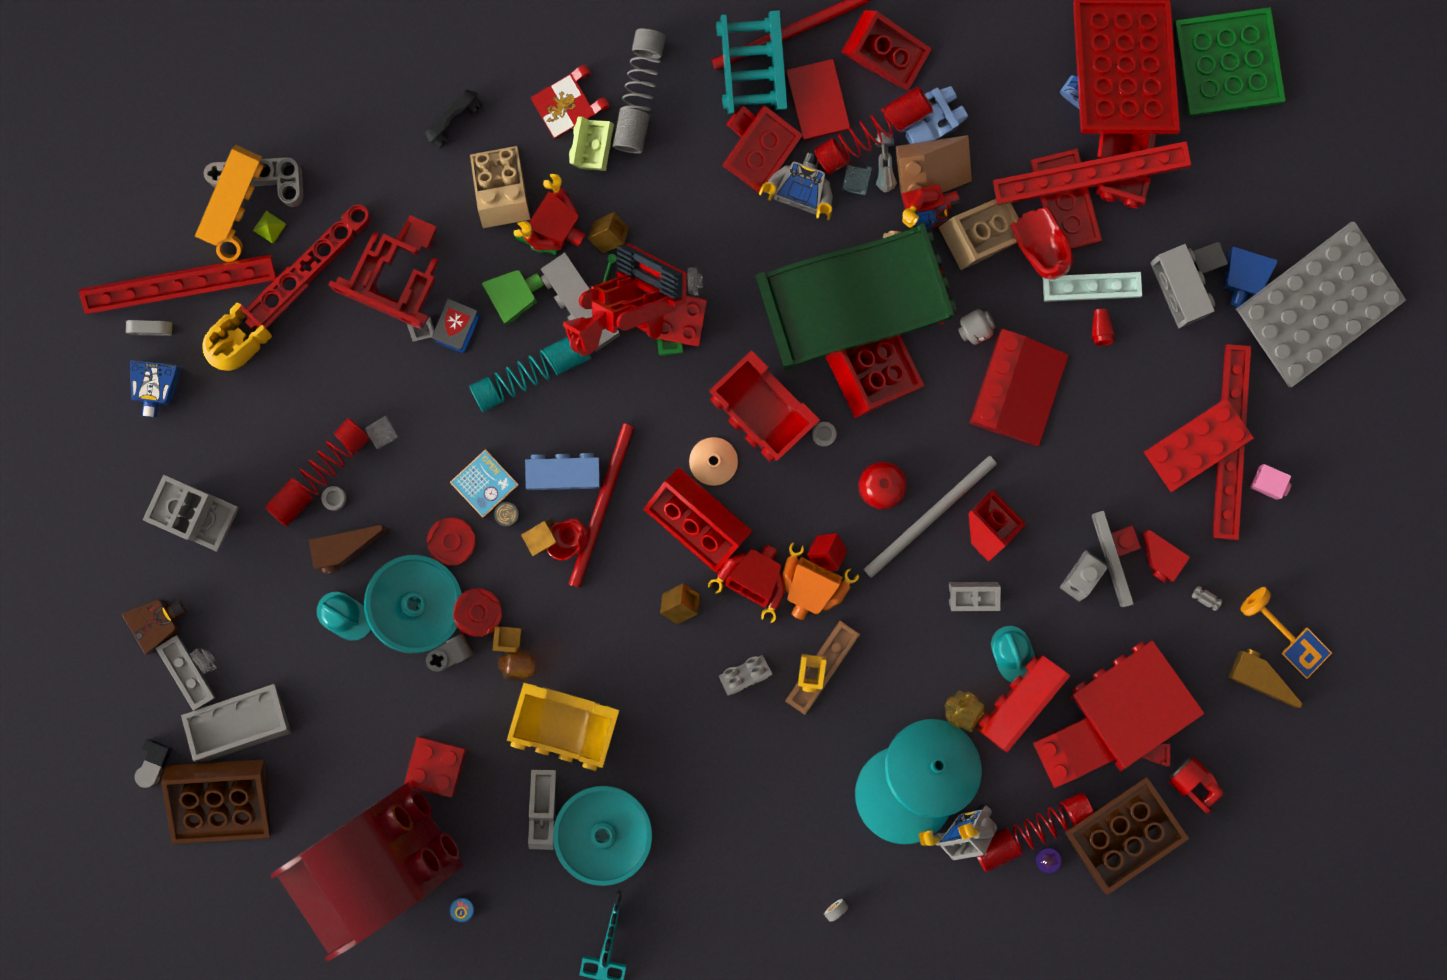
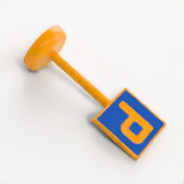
M1266 587L1257 589L1247 597L1240 610L1246 616H1252L1261 611L1292 642L1281 654L1308 679L1332 652L1307 627L1295 638L1265 607L1271 597L1270 591Z

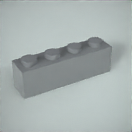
M565 253L541 268L544 274L540 277L547 289L552 287L557 293L554 299L561 309L567 308L571 314L567 317L569 320L580 317H592V308L586 310L579 305L580 295L590 289ZM606 329L602 330L598 349L595 351L597 352L619 337V331L617 330L616 333H612Z

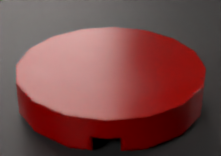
M450 517L441 519L432 526L427 536V545L431 556L436 561L448 566L462 564L471 557L476 546V538L471 526L464 520Z
M483 588L465 591L456 599L453 607V619L456 626L464 634L471 637H483L492 633L495 630V626H499L502 618L498 598L492 592Z

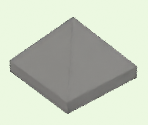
M430 316L423 330L407 324L413 342L431 338L435 330Z

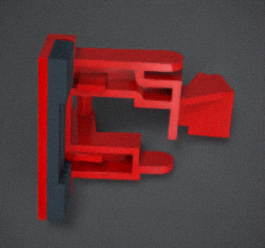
M629 243L617 246V249L620 250L617 251V254L620 255L617 256V259L620 260L617 261V264L620 265L617 266V269L620 270L617 272V278L591 286L590 290L583 292L579 297V305L586 310L592 308V317H580L563 322L571 349L582 356L590 355L594 350L598 349L602 330L604 329L616 333L618 328L626 331L637 327L645 331L650 338H658L662 331L663 315L674 311L677 306L686 303L687 273Z

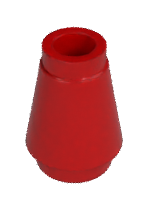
M1108 309L1094 310L1091 339L1094 340L1096 346L1113 344L1116 335Z

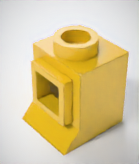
M802 654L798 686H801L803 691L817 692V689L823 688L826 657ZM806 666L818 668L817 680L805 678Z

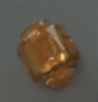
M519 649L518 653L505 652L504 656L499 657L498 670L502 671L504 679L524 682L529 676H533L535 658L531 657L529 651Z

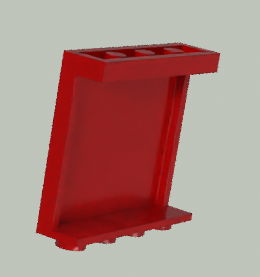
M1153 640L1148 644L1142 641L1133 647L1132 651L1134 653L1127 658L1124 654L1111 662L1114 667L1108 671L1102 668L1092 675L1094 680L1088 685L1083 681L1072 689L1074 694L1069 697L1070 700H1075L1117 760L1115 765L1120 771L1205 714Z

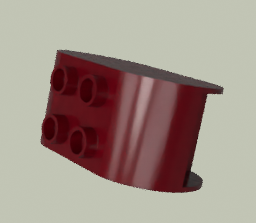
M409 782L270 874L272 879L278 876L327 950L328 954L324 956L327 962L344 953L404 913L464 866L459 858L460 852L456 842L447 833H442L431 816L432 810L428 800L421 792L414 790Z

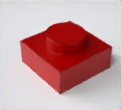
M740 105L726 125L742 137L756 116L746 107Z
M1133 526L1111 533L1118 557L1141 549Z

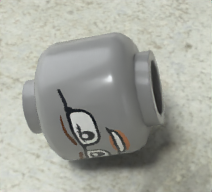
M976 309L961 318V327L958 328V331L964 341L969 340L973 345H977L993 336V329L996 328V325L988 311L984 312L981 309Z

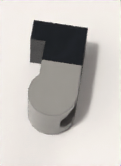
M151 739L144 741L142 749L148 752L142 767L135 773V782L143 788L158 784L173 749Z

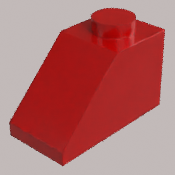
M1146 530L1143 533V540L1149 569L1154 571L1153 576L1163 583L1166 581L1174 582L1190 557L1151 530Z

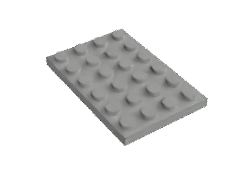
M1350 222L1236 308V310L1288 387H1293L1400 306L1406 299L1357 224Z

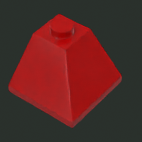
M993 489L969 512L971 544L988 562L1026 525Z

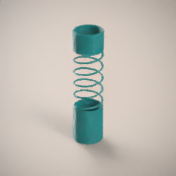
M566 337L559 340V342L557 341V343L548 345V347L544 348V351L540 349V356L547 376L531 355L528 358L535 381L520 361L517 362L524 387L511 369L506 366L513 394L500 375L495 372L494 375L502 400L489 376L478 380V382L476 381V383L474 382L469 387L481 411H489V409L504 403V395L499 380L512 397L516 396L510 373L521 389L527 391L521 367L532 383L538 386V379L532 361L546 380L550 379L543 355L557 376L585 361L587 362V360L589 361V359L591 360V356H582L578 352L573 351L570 347L569 339Z

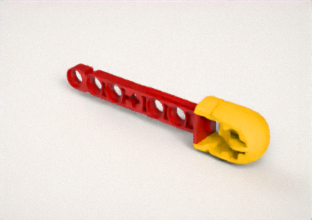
M354 205L341 216L342 220L335 222L291 267L288 266L246 308L240 303H236L230 309V314H225L211 327L203 341V353L207 361L219 370L232 371L243 366L260 350V344H266L272 338V335L266 328L353 241L355 233L359 235L368 226L371 216L366 207ZM362 211L365 213L363 221H353V215L356 212ZM340 228L348 230V235L344 239H337L335 236ZM323 245L331 247V251L327 256H320L318 253L319 248ZM313 255H315L316 258L320 261L319 264L316 261H314V259L312 258ZM303 265H310L312 270L310 272L304 271ZM288 279L296 280V287L293 290L284 289V283ZM271 296L279 297L277 306L272 308L267 306L268 298ZM247 316V320L245 321V323L251 329H254L255 327L259 328L255 332H252L249 335V338L244 341L247 335L244 332H242L239 328L235 330L233 329L236 326H239L242 323V320Z

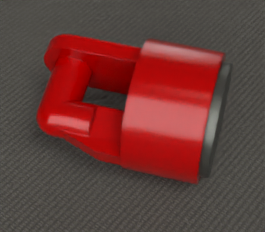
M1189 756L1168 777V782L1182 797L1187 794L1207 814L1212 812L1211 807L1223 796V790L1219 787L1214 775L1195 756ZM1199 782L1210 792L1203 799L1193 790Z

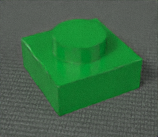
M657 339L659 356L683 354L682 343Z

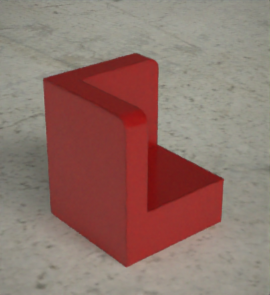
M838 533L818 535L807 556L811 562L829 571H838L847 553V549Z

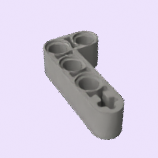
M292 158L262 159L260 164L264 165L263 168L269 167L271 169L270 174L264 178L259 176L257 179L254 177L251 186L277 185L278 196L288 207L299 206L304 197L301 167ZM226 162L210 163L204 169V177L213 187H216L220 175L217 177V180L213 176L217 175V171L222 173ZM287 166H294V173L290 176H285V168ZM288 190H296V196L293 199L287 200L285 198Z

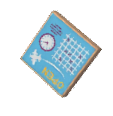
M486 449L450 481L454 488L482 518L489 514L519 486Z

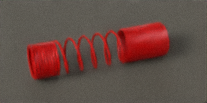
M917 86V88L915 87L908 91V93L906 92L902 97L900 96V98L885 105L886 112L881 108L888 123L891 136L882 129L874 116L870 114L877 129L880 143L869 133L862 121H859L868 140L869 149L861 143L849 127L859 155H856L848 147L840 134H838V137L842 142L846 155L834 138L815 148V154L824 170L831 175V173L848 165L850 162L848 150L855 157L860 158L861 152L858 143L865 150L871 151L872 147L869 136L875 143L881 145L882 136L880 130L888 138H892L893 131L890 122L899 132H902L923 120V118L925 119L929 114L931 115L934 112L922 89Z
M347 418L340 425L341 427L334 432V435L344 445L350 455L331 442L326 441L327 446L342 465L320 450H317L318 455L328 465L333 474L308 459L310 465L320 475L325 484L303 469H299L316 493L294 478H291L278 491L277 495L273 496L272 500L265 505L267 511L284 526L288 527L299 516L298 514L302 513L305 507L314 500L308 492L319 495L317 488L307 476L319 484L327 486V481L315 466L330 476H336L334 469L324 457L340 467H345L344 462L332 447L345 456L353 458L352 452L357 454L366 445L367 441L371 440L350 418Z
M1084 792L1078 793L1059 803L1062 820L1051 807H1048L1047 812L1051 826L1040 813L1036 814L1039 831L1029 819L1025 818L1024 823L1029 839L1017 824L1013 825L1017 844L1008 828L999 831V833L997 832V834L995 833L986 853L977 856L983 870L986 873L990 872V870L992 871V869L994 870V868L1010 862L1014 858L1023 856L1015 826L1022 833L1032 850H1034L1035 847L1028 830L1027 821L1034 828L1042 842L1046 844L1038 815L1057 839L1058 836L1051 819L1050 810L1058 818L1065 831L1069 829L1061 804L1065 807L1074 826L1094 813Z

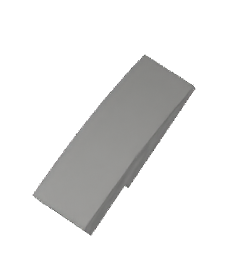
M531 770L529 849L554 850L556 770Z

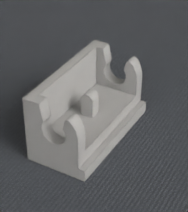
M949 582V605L951 611H1000L1001 587L998 582Z

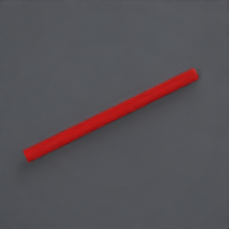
M844 0L781 28L782 41L869 3V0ZM770 35L763 36L743 46L766 45V42H770ZM723 55L711 60L716 71L724 68ZM748 56L730 57V65Z
M625 423L622 425L587 528L588 543L584 550L578 554L569 585L580 588L634 430V427Z

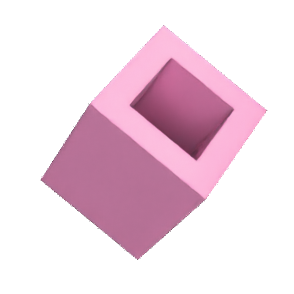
M1263 464L1258 467L1250 489L1278 500L1283 496L1286 497L1292 485L1289 482L1291 476Z

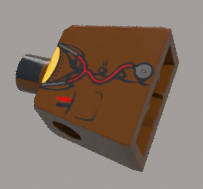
M158 599L126 611L122 616L145 654H152L156 651V647L168 641L181 629L176 619L187 613L181 601H177L168 607L164 600Z

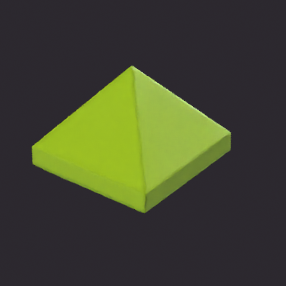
M266 211L253 231L274 244L287 224Z

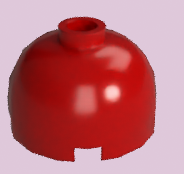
M888 461L875 462L862 472L858 482L859 493L863 501L869 506L878 510L890 509L898 505L904 498L907 490V479L903 471L896 464Z

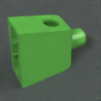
M519 270L482 283L506 326L510 325L537 303L532 292L544 286L538 273L524 280Z

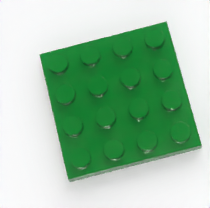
M1271 7L1176 20L1174 22L1188 117L1283 104L1286 101Z

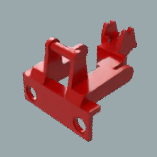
M410 215L396 239L383 234L378 244L380 233L375 231L350 281L338 277L336 283L330 280L329 286L335 292L423 330L429 317L420 312L436 281L433 274L438 266L439 259L434 257L431 260L425 274L418 270H413L399 301L379 293L377 280L385 264L391 266L399 249L416 257L421 248L430 250L432 242L436 239L437 227Z

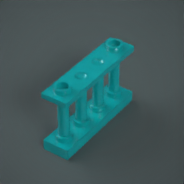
M770 11L768 18H764L761 21L727 23V16L721 15L720 21H716L717 36L722 37L726 94L722 95L723 109H727L728 114H733L734 106L771 103V105H775V111L786 110L787 99L780 11ZM759 30L769 32L770 42H766V45L729 47L728 33ZM766 54L767 57H771L772 66H769L768 69L731 72L730 57ZM760 79L773 81L774 91H770L768 94L733 96L732 82Z

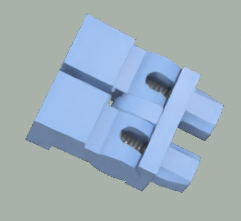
M951 86L941 90L937 87L925 94L934 112L925 117V121L923 118V120L903 131V133L906 132L905 136L910 144L943 139L956 131L958 126L967 119L968 115L962 106L951 111L947 105L957 98Z

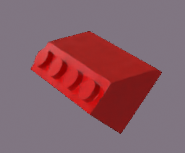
M680 467L664 481L643 509L715 573L720 570L752 532L751 529Z
M1039 655L1037 658L1033 656L1025 666L1026 672L1022 676L1018 675L1009 685L1011 690L1006 696L1002 694L995 701L994 706L996 708L992 713H986L978 723L980 725L978 731L1005 752L1010 750L1070 677L1068 673L1042 655Z

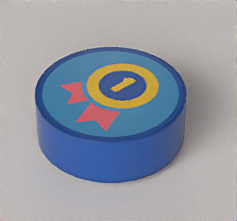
M458 898L450 905V915L457 922H467L474 915V904L468 898Z

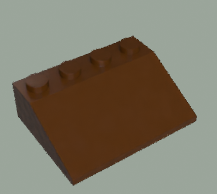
M264 759L166 765L161 784L172 844L270 838L268 780Z
M1145 777L1065 832L1101 890L1107 895L1189 840L1148 777Z

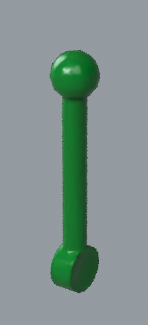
M609 254L607 257L608 265L602 283L608 281L612 266L617 261L615 254Z

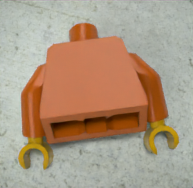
M792 543L789 547L791 556L786 560L782 576L785 591L789 593L787 600L795 604L791 614L797 619L804 620L808 611L819 614L821 610H829L840 604L850 590V584L855 583L859 579V574L854 577V580H850L847 574L851 569L846 570L843 573V577L801 557L804 552L803 545L799 553H794L792 551L794 543Z

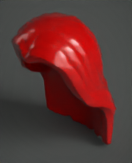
M1049 207L1038 208L1037 211H1029L1023 214L1022 218L1017 219V223L1013 222L1010 225L1020 249L1040 276L1045 279L1055 280L1067 274L1072 268L1073 253L1069 239L1060 229Z

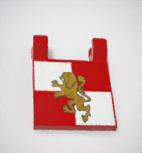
M585 64L530 97L554 139L573 129L577 123L578 116L590 119L610 107L604 97L590 106L577 82L591 74Z

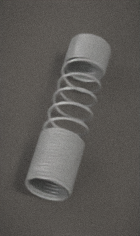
M645 28L637 29L635 33L632 51L639 57L630 60V64L636 69L627 72L628 77L633 81L626 83L625 88L631 93L622 97L623 101L630 106L620 108L613 140V147L615 149L634 154L643 152L650 117L648 113L641 110L651 111V109L631 104L625 100V97L640 96L648 99H653L654 97L636 93L630 90L627 85L634 83L651 87L656 85L634 79L629 73L634 71H643L654 75L659 73L653 70L641 69L635 66L632 60L645 59L660 63V59L657 58L662 57L666 38L659 31Z

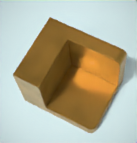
M613 212L592 223L587 239L601 253H606L617 248V246L624 245L630 227Z
M553 519L546 520L521 535L532 556L547 551L548 547L557 543V539L550 528L555 523Z
M682 583L663 593L660 614L675 624H680L698 615L700 594Z
M495 626L493 651L520 653L522 629Z

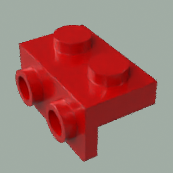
M1143 176L1098 185L1095 194L1101 195L1100 198L1105 201L1115 202V200L1124 202L1125 206L1137 209L1138 206L1142 207L1146 203V194L1151 178Z

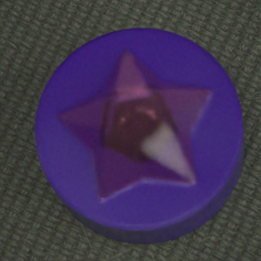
M1052 848L1041 849L1036 855L1037 867L1045 873L1057 871L1061 865L1060 854Z

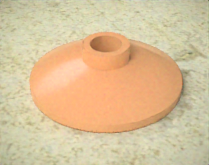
M717 437L706 438L697 443L693 448L689 459L690 469L695 478L703 484L710 486L724 484L733 477L737 470V453L733 446L724 439ZM710 457H717L718 463L711 465L709 463Z

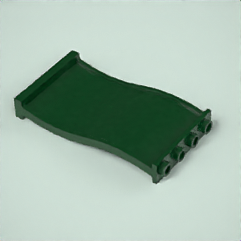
M921 223L918 227L880 240L805 259L767 273L755 274L784 371L837 352L907 334L946 320H953V312L957 311L953 297L949 298L946 291L949 288L947 277L945 274L941 275L938 267L942 263L938 251L934 252L931 243H934L931 229L926 230L925 224Z

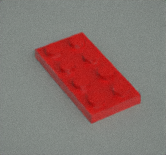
M1225 398L1144 451V454L1172 493L1254 438L1227 398Z

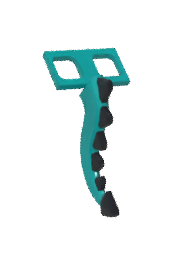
M620 890L615 895V903L600 953V959L583 956L579 976L598 980H624L627 965L611 962L622 895ZM584 963L597 964L598 972L585 971L583 969ZM610 967L621 969L623 971L622 977L615 978L607 974Z

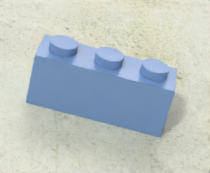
M594 453L580 454V458H570V454H556L555 459H546V455H531V459H525L526 489L600 488L599 457L594 458Z

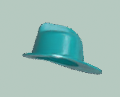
M330 592L319 601L317 617L319 622L328 630L349 641L364 638L370 632L371 628L365 616L364 605L341 592Z
M1015 626L1002 627L992 637L991 649L998 669L1006 680L1012 682L1016 676H1022L1026 672V664L1035 656L1029 638L1023 630Z

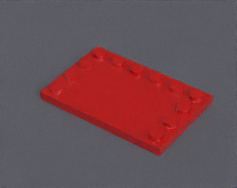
M1074 0L1073 11L1081 134H1178L1180 126L1170 0Z

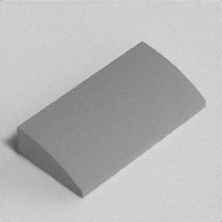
M275 684L181 715L192 759L195 763H205L291 734L288 719Z

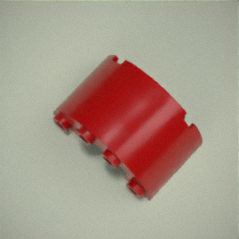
M752 350L709 390L713 396L709 400L719 410L723 408L731 417L728 422L737 431L741 428L747 434L745 437L746 441L753 448L758 445L762 449V455L769 462L773 460L778 461L820 421L804 403L801 404L769 372V367Z

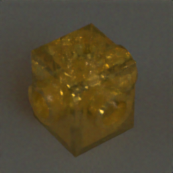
M958 690L955 696L951 695L944 706L948 722L956 728L962 727L969 732H972L984 714V704L979 702L975 695L969 692L964 693Z

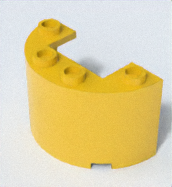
M523 683L507 741L511 742V747L525 750L526 746L536 747L535 752L549 756L550 752L559 754L558 759L573 762V758L578 759L580 762H583L582 767L596 771L597 767L603 768L619 710L552 689Z

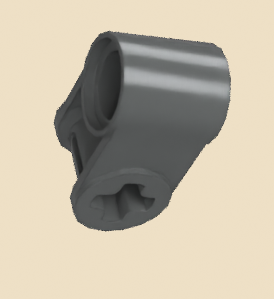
M461 633L428 653L426 665L432 671L441 672L474 655V652L464 634ZM435 654L438 657L443 656L444 660L441 661V667H439L438 665H432L431 663L434 661L433 656Z

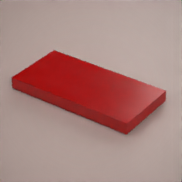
M1078 148L1030 161L1033 172L1081 163ZM1088 188L1039 197L1042 208L1049 207L1060 229L1068 237L1071 249L1102 242Z

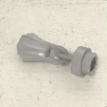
M881 133L882 144L875 143L876 147H882V154L879 156V173L876 185L879 187V190L890 192L895 189L897 184L892 168V157L888 153V147L894 146V138H888L884 133ZM877 134L876 140L880 143V138ZM883 159L885 161L888 159V166H883Z

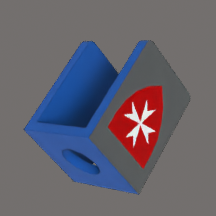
M448 299L432 338L443 346L460 353H465L479 320V312Z

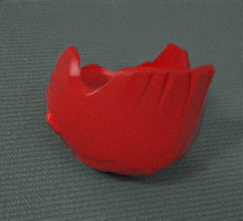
M577 518L556 522L552 525L551 530L557 539V543L546 550L550 556L560 561L568 560L578 555L588 543L587 529Z

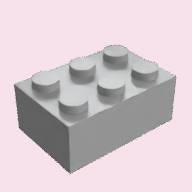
M1186 244L1159 254L1150 262L1178 329L1206 318L1214 312L1213 307H1215L1212 295L1210 293L1207 294L1205 290V278L1202 272L1197 271L1195 267V255L1191 248H1187Z

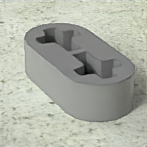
M126 321V334L171 336L172 322Z

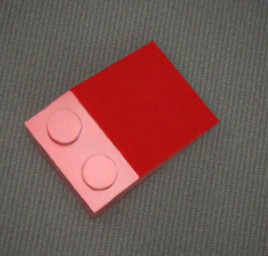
M864 10L841 53L866 69L909 91L932 49L879 12Z
M1087 717L1037 738L1033 743L1054 788L1115 760V757Z

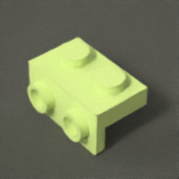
M578 116L577 123L574 126L573 145L569 152L570 164L580 169L606 171L614 124L610 121L588 120Z

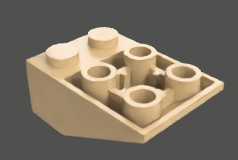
M513 146L470 154L477 208L482 227L488 228L530 220L518 147Z

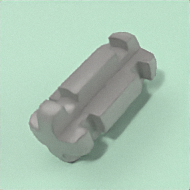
M1200 586L1196 587L1192 594V598H1197L1200 603L1207 607H1212L1214 611H1217L1222 604V599H1217V596L1207 590H1202Z

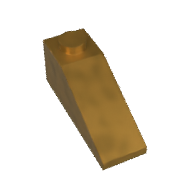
M1247 649L1246 652H1238L1228 679L1294 708H1301V701L1270 664L1260 658V653L1251 649Z

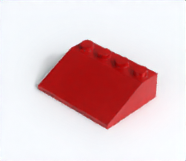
M1002 329L999 332L969 424L1039 447L1069 355L1026 336Z
M901 336L825 356L855 418L874 411L925 386Z

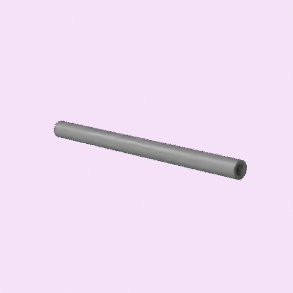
M988 456L867 565L863 569L870 578L875 576L997 465L995 460Z

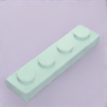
M1141 272L1064 275L1055 280L1043 278L1044 302L1142 297Z

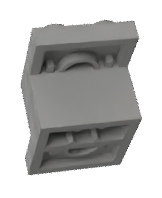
M163 475L143 521L219 552L239 507Z

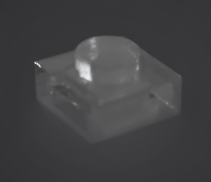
M697 267L687 268L689 296L698 295V288H703L702 274H697Z
M386 416L365 428L378 450L399 438Z
M197 648L189 654L203 674H209L216 669L213 664L215 659L207 649L204 651Z

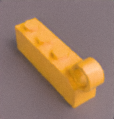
M238 145L231 149L195 234V237L217 246V255L226 262L235 261L242 253V242L238 237L234 236L236 230L232 228L235 221L240 222L245 212V209L242 208L245 199L249 201L255 188L251 186L254 177L259 178L264 165L260 164L262 156ZM224 242H232L237 248V253L234 255L226 254L223 251L222 244Z

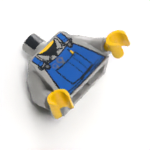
M807 153L803 164L793 161L791 166L786 165L782 167L761 187L759 195L761 196L763 192H767L770 195L769 201L774 196V200L815 214L816 218H819V214L822 213L828 216L827 220L831 218L833 200L830 182L824 178L825 173L817 170L819 160L815 154Z
M979 805L976 811L960 814L946 833L933 835V831L929 830L918 835L922 846H941L952 860L984 855L997 826L990 819L991 809L986 805Z

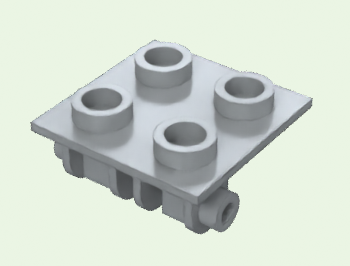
M763 655L749 658L738 667L726 669L723 674L719 675V678L729 696L744 690L743 688L745 687L748 688L750 685H755L756 682H761L773 674Z

